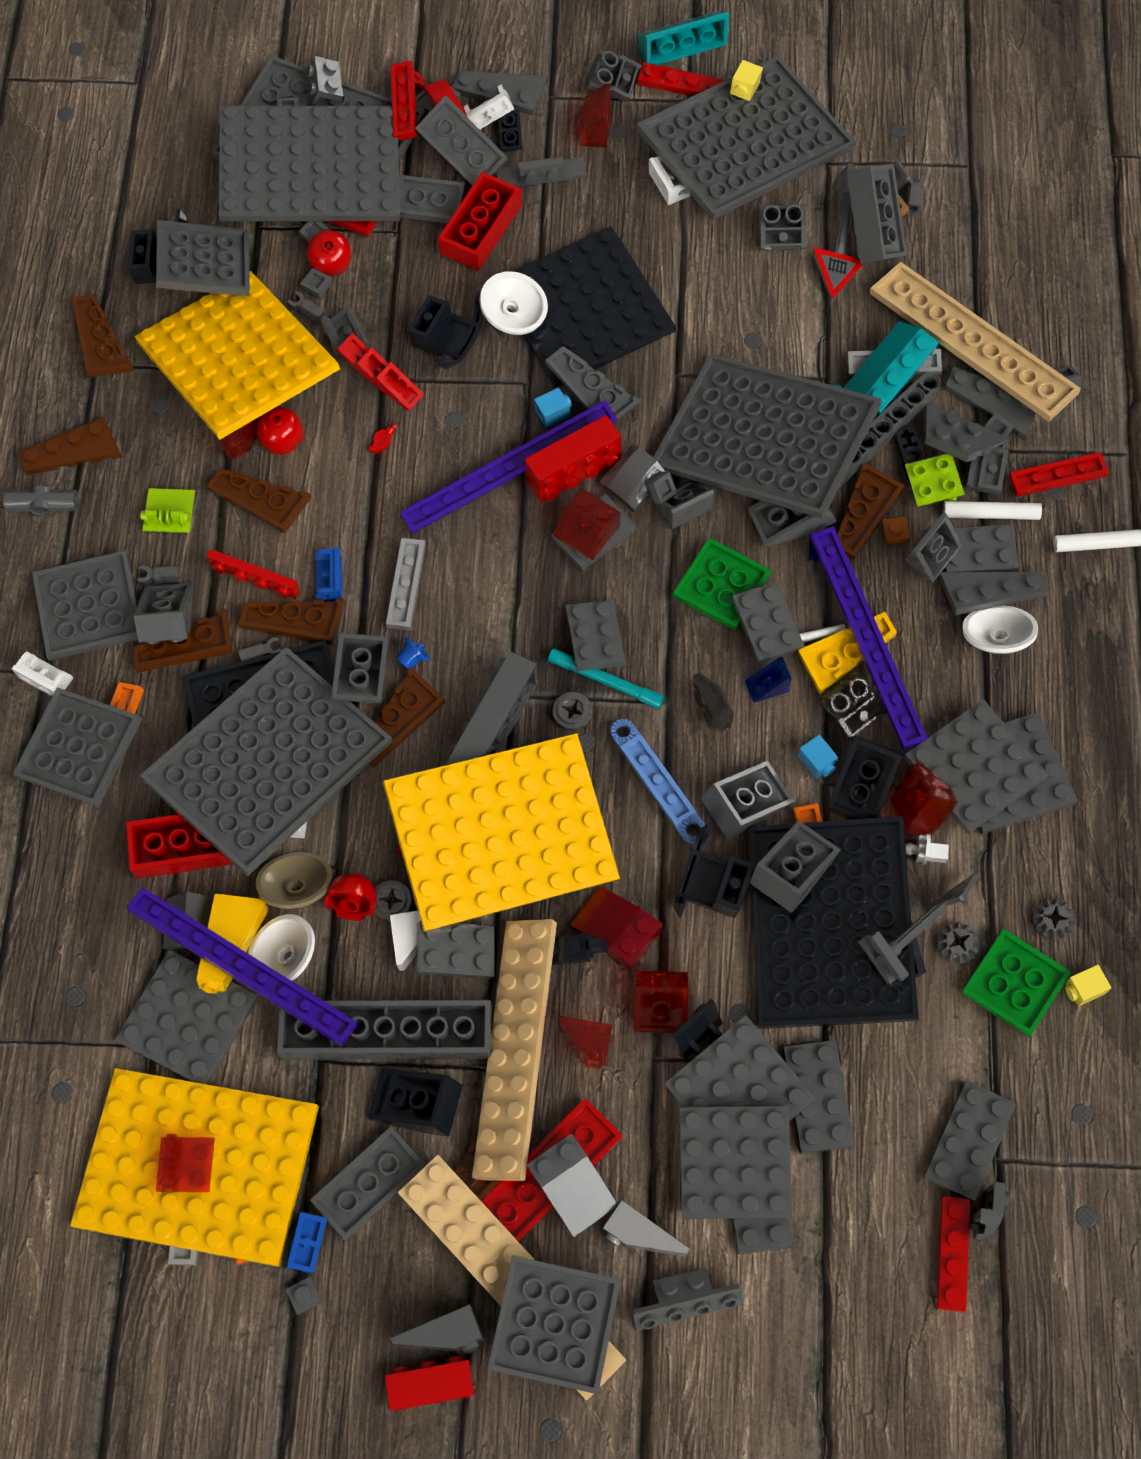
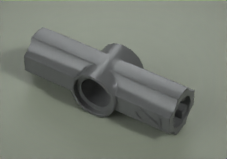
M39 485L34 486L32 490H7L3 497L6 512H31L37 516H48L51 512L77 511L79 509L77 490H52L47 486Z

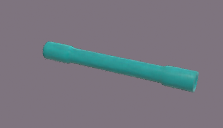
M554 648L550 652L548 662L579 673L632 696L656 709H660L665 696L657 692L637 686L600 669L576 671L573 656Z

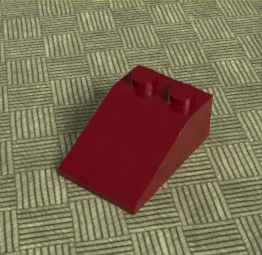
M600 886L570 924V927L579 934L593 935L594 939L602 938L603 941L608 942V952L605 953L630 972L662 933L661 922L640 907Z

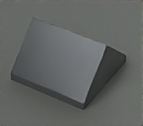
M692 480L676 488L677 493L662 504H656L671 529H674L712 510L715 493L711 487Z
M186 891L167 898V903L208 928L214 897ZM164 935L163 949H186Z

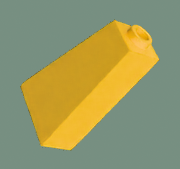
M215 894L208 929L247 952L267 916V903L257 898ZM201 958L196 978L199 989L207 993L225 992L232 977Z

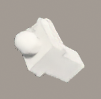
M928 834L919 835L916 844H905L906 854H915V862L924 865L927 861L946 863L948 860L949 845L931 843V836Z

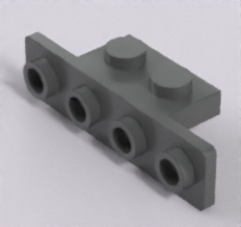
M555 157L519 162V166L504 167L497 172L498 179L517 187L586 177L583 157L569 159Z
M702 1268L653 1280L658 1304L634 1309L632 1312L636 1330L652 1329L658 1325L679 1322L682 1319L698 1315L704 1316L710 1312L722 1309H732L743 1304L740 1284L713 1290L707 1269Z

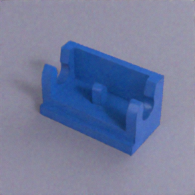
M339 547L317 550L315 556L316 600L324 599V602L336 601V599H343L342 555Z
M300 1212L285 1269L298 1270L307 1274L314 1273L327 1218Z

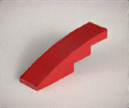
M353 333L335 350L368 381L407 411L424 395L392 362L387 363L372 347L369 349Z

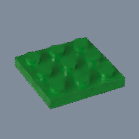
M709 537L673 592V598L736 631L741 622L732 603V596L764 586L771 576L772 570Z
M1003 928L961 994L1030 1038L1071 974V971Z

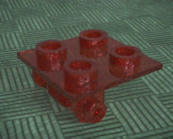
M166 1134V1137H161L156 1192H210L215 1138L177 1137L176 1134Z

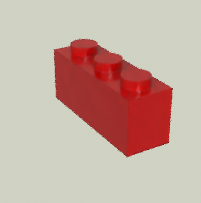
M463 1356L447 1358V1364L436 1366L435 1361L420 1363L419 1369L409 1371L408 1366L391 1369L392 1374L385 1375L390 1411L475 1396L470 1361L463 1360Z

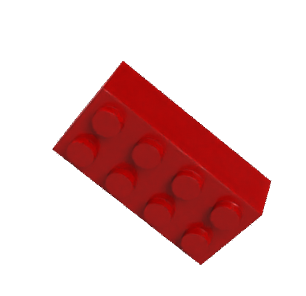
M481 172L438 237L440 254L480 271L522 206L521 188Z
M607 415L525 458L526 480L540 503L556 498L559 493L566 489H573L579 482L586 478L595 477L599 471L607 467H613L621 458V435Z
M179 814L126 822L129 867L137 879L234 865Z

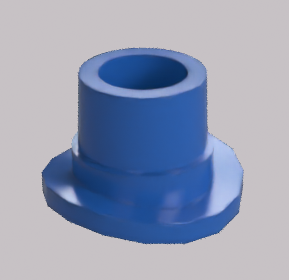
M406 636L403 638L406 643L396 655V658L408 669L414 668L422 660L428 662L431 659L427 651L422 648L423 644L421 642L417 644Z

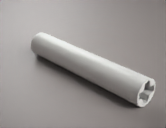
M944 501L943 513L947 514L949 518L1040 520L1042 505L1041 503Z
M1141 529L1057 535L1053 538V547L1055 552L1141 546Z

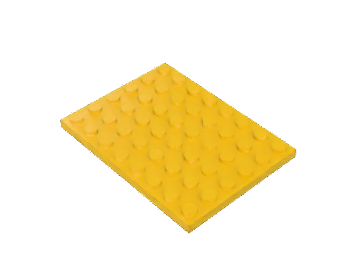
M249 271V296L210 293L134 336L139 346L219 440L340 370L338 362L251 271Z
M578 734L383 781L424 932L620 879Z
M115 1068L70 1226L82 1230L280 1267L319 1106L313 1103Z

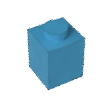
M559 388L534 399L535 412L546 429L570 417L572 403L568 395H563Z
M820 734L803 745L798 753V758L815 779L822 775L827 777L836 769L838 756Z

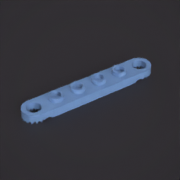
M628 719L616 720L611 727L612 740L683 840L694 844L697 835L689 836L686 828L689 825H696L702 828L705 826L704 822L634 724L628 721ZM620 727H627L630 730V734L622 738L617 735L616 731Z

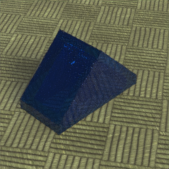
M778 657L745 680L753 702H760L789 692L792 678L783 657Z

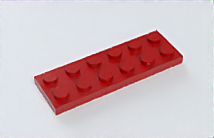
M585 1098L528 1154L527 1164L570 1134H573L593 1166H595L623 1138V1135ZM528 1168L526 1169L525 1181H501L481 1201L518 1242L553 1209V1206Z

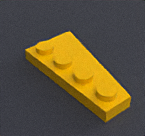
M886 612L874 616L885 643H887L896 636L897 631ZM850 628L799 649L797 653L819 694H822L864 661Z

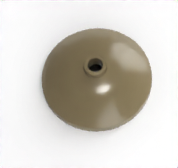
M308 852L288 853L271 860L260 870L256 878V889L259 897L271 906L282 909L302 908L313 904L327 893L333 881V873L330 864L321 856Z

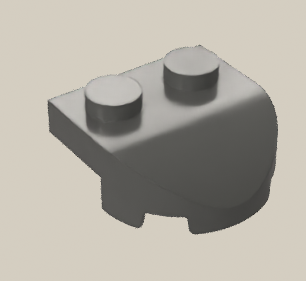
M994 1182L985 1190L984 1208H981L972 1215V1229L976 1230L973 1235L974 1240H984L1000 1225L1004 1215V1208L1008 1209L1010 1193L1006 1191V1183Z

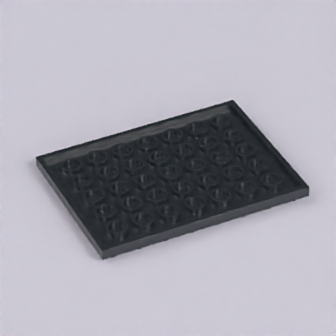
M903 816L803 823L841 850L805 899L792 913L752 885L759 1029L919 1021L913 940L897 956L909 975L903 981L896 979L889 985L858 943L864 935L877 931L889 943L894 941L912 925ZM796 823L749 826L751 862L755 864L752 876L756 865Z

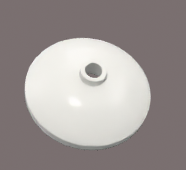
M518 272L495 274L486 281L480 293V307L485 318L495 328L505 333L514 335L530 333L536 330L546 317L548 303L544 291L537 282Z
M1003 605L971 612L964 619L963 635L970 644L982 651L994 654H1009L1023 650L1035 641L1038 635V624L1028 612L1016 607Z
M286 914L278 916L259 930L250 945L248 954L293 981L305 970L311 960L315 946L314 931L311 925L298 915Z

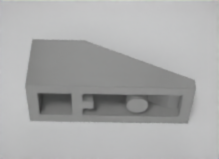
M624 1201L620 1202L603 1227V1231L607 1233L605 1238L617 1247L621 1243L628 1248L685 1257L690 1250Z

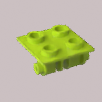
M945 454L905 464L917 507L942 500L957 501L958 496L964 495L952 455Z
M149 488L146 509L141 511V520H144L142 530L190 533L195 490Z

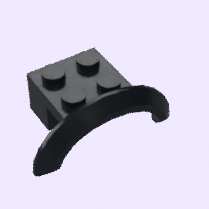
M178 208L176 213L177 221L188 223L187 217ZM153 229L131 231L127 269L136 284L156 283L157 236Z
M479 291L475 298L473 320L453 314L448 301L428 295L407 330L412 346L441 356L438 364L443 369H450L461 362L472 348L482 326L484 314L480 307L481 291Z
M711 822L700 828L688 859L673 906L679 918L682 917L686 901L733 918L737 916L741 909L755 864L730 855L727 861L702 852L713 824Z

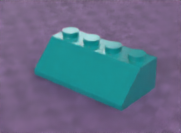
M727 11L707 13L638 34V50L643 61L660 65L727 45L729 13Z
M899 321L843 389L881 398V406L875 416L877 418L895 400L934 353L939 342L922 328Z

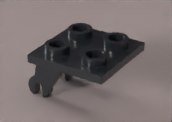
M712 999L706 1004H701L695 1010L694 1015L687 1022H682L673 1034L681 1056L684 1059L691 1053L698 1056L703 1052L697 1044L709 1033L716 1039L723 1035L718 1030L723 1023L716 1004Z

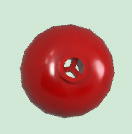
M324 230L315 234L309 241L307 248V258L310 267L330 277L344 273L350 266L352 259L351 247L347 239L339 232L333 230Z
M277 406L261 415L257 422L256 432L260 445L268 449L272 454L283 455L295 450L294 447L299 442L301 444L303 441L304 430L301 420L294 411L286 407Z
M347 873L339 875L331 882L324 903L328 910L330 907L336 910L335 915L340 918L361 921L364 920L366 915H369V918L373 916L377 903V893L371 881L362 874Z

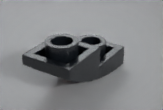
M519 110L510 111L498 119L500 148L502 152L523 150Z

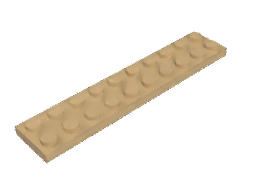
M899 262L870 288V294L912 325L922 328L936 339L940 345L1048 422L1079 394L1080 387L902 262Z
M553 919L506 921L491 1032V1056H488L472 1173V1178L476 1180L525 1181L557 922Z
M437 1155L398 1194L501 1306L512 1255L534 1259L444 1160ZM610 1341L608 1343L600 1387L626 1361ZM577 1390L586 1401L594 1394Z

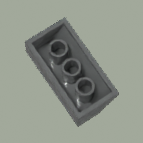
M894 164L869 166L848 171L847 186L850 191V207L854 217V232L857 237V253L860 263L864 264L907 256Z

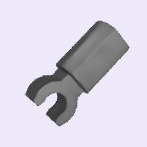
M909 174L911 179L907 182L906 205L909 207L908 213L917 214L921 210L922 188L925 177L921 175L920 181L914 182L912 174Z
M296 291L295 296L299 301L292 302L288 300L290 309L294 311L300 310L301 314L321 325L320 317L323 315L327 317V311L309 299L305 300L303 294Z
M146 565L138 567L141 574H147L146 577L137 578L139 585L146 586L152 582L156 584L181 582L179 566L154 567V569H150Z
M274 637L269 639L266 644L262 645L260 643L238 650L241 661L282 651L281 649L272 650L275 645L280 644L279 639Z

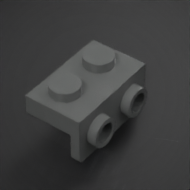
M314 56L305 70V76L308 78L307 93L310 95V103L315 105L320 97L340 102L343 98L339 62Z
M345 307L331 319L324 315L320 317L323 324L322 330L332 342L330 344L331 349L336 355L339 356L340 354L335 350L352 333L366 346L369 345L352 308Z

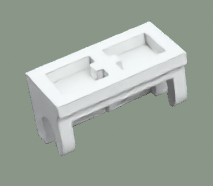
M502 84L497 86L500 94L485 101L473 110L469 109L468 104L463 106L467 117L479 129L514 110L509 95L503 89Z
M659 156L649 158V174L668 205L690 197L687 189Z
M25 652L17 664L12 667L18 678L53 696L57 687L65 690L73 679L72 675L57 669L35 655H31L29 652Z

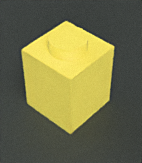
M742 60L733 77L730 94L750 101L760 84L763 67Z
M1099 965L1070 977L1065 983L1067 986L1065 990L1069 999L1075 1001L1078 1007L1105 995L1111 989Z

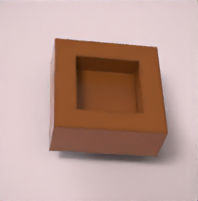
M906 517L882 520L881 526L885 545L907 543L910 541Z

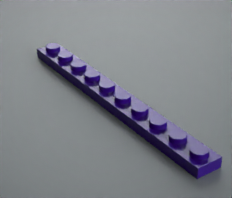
M604 400L400 512L411 533L414 534L525 473V458L607 415L612 424L617 423V418L607 401Z
M834 526L812 533L811 541L902 749L905 750L927 741V736Z
M142 887L128 904V912L342 1047L357 1027V1022L145 888Z

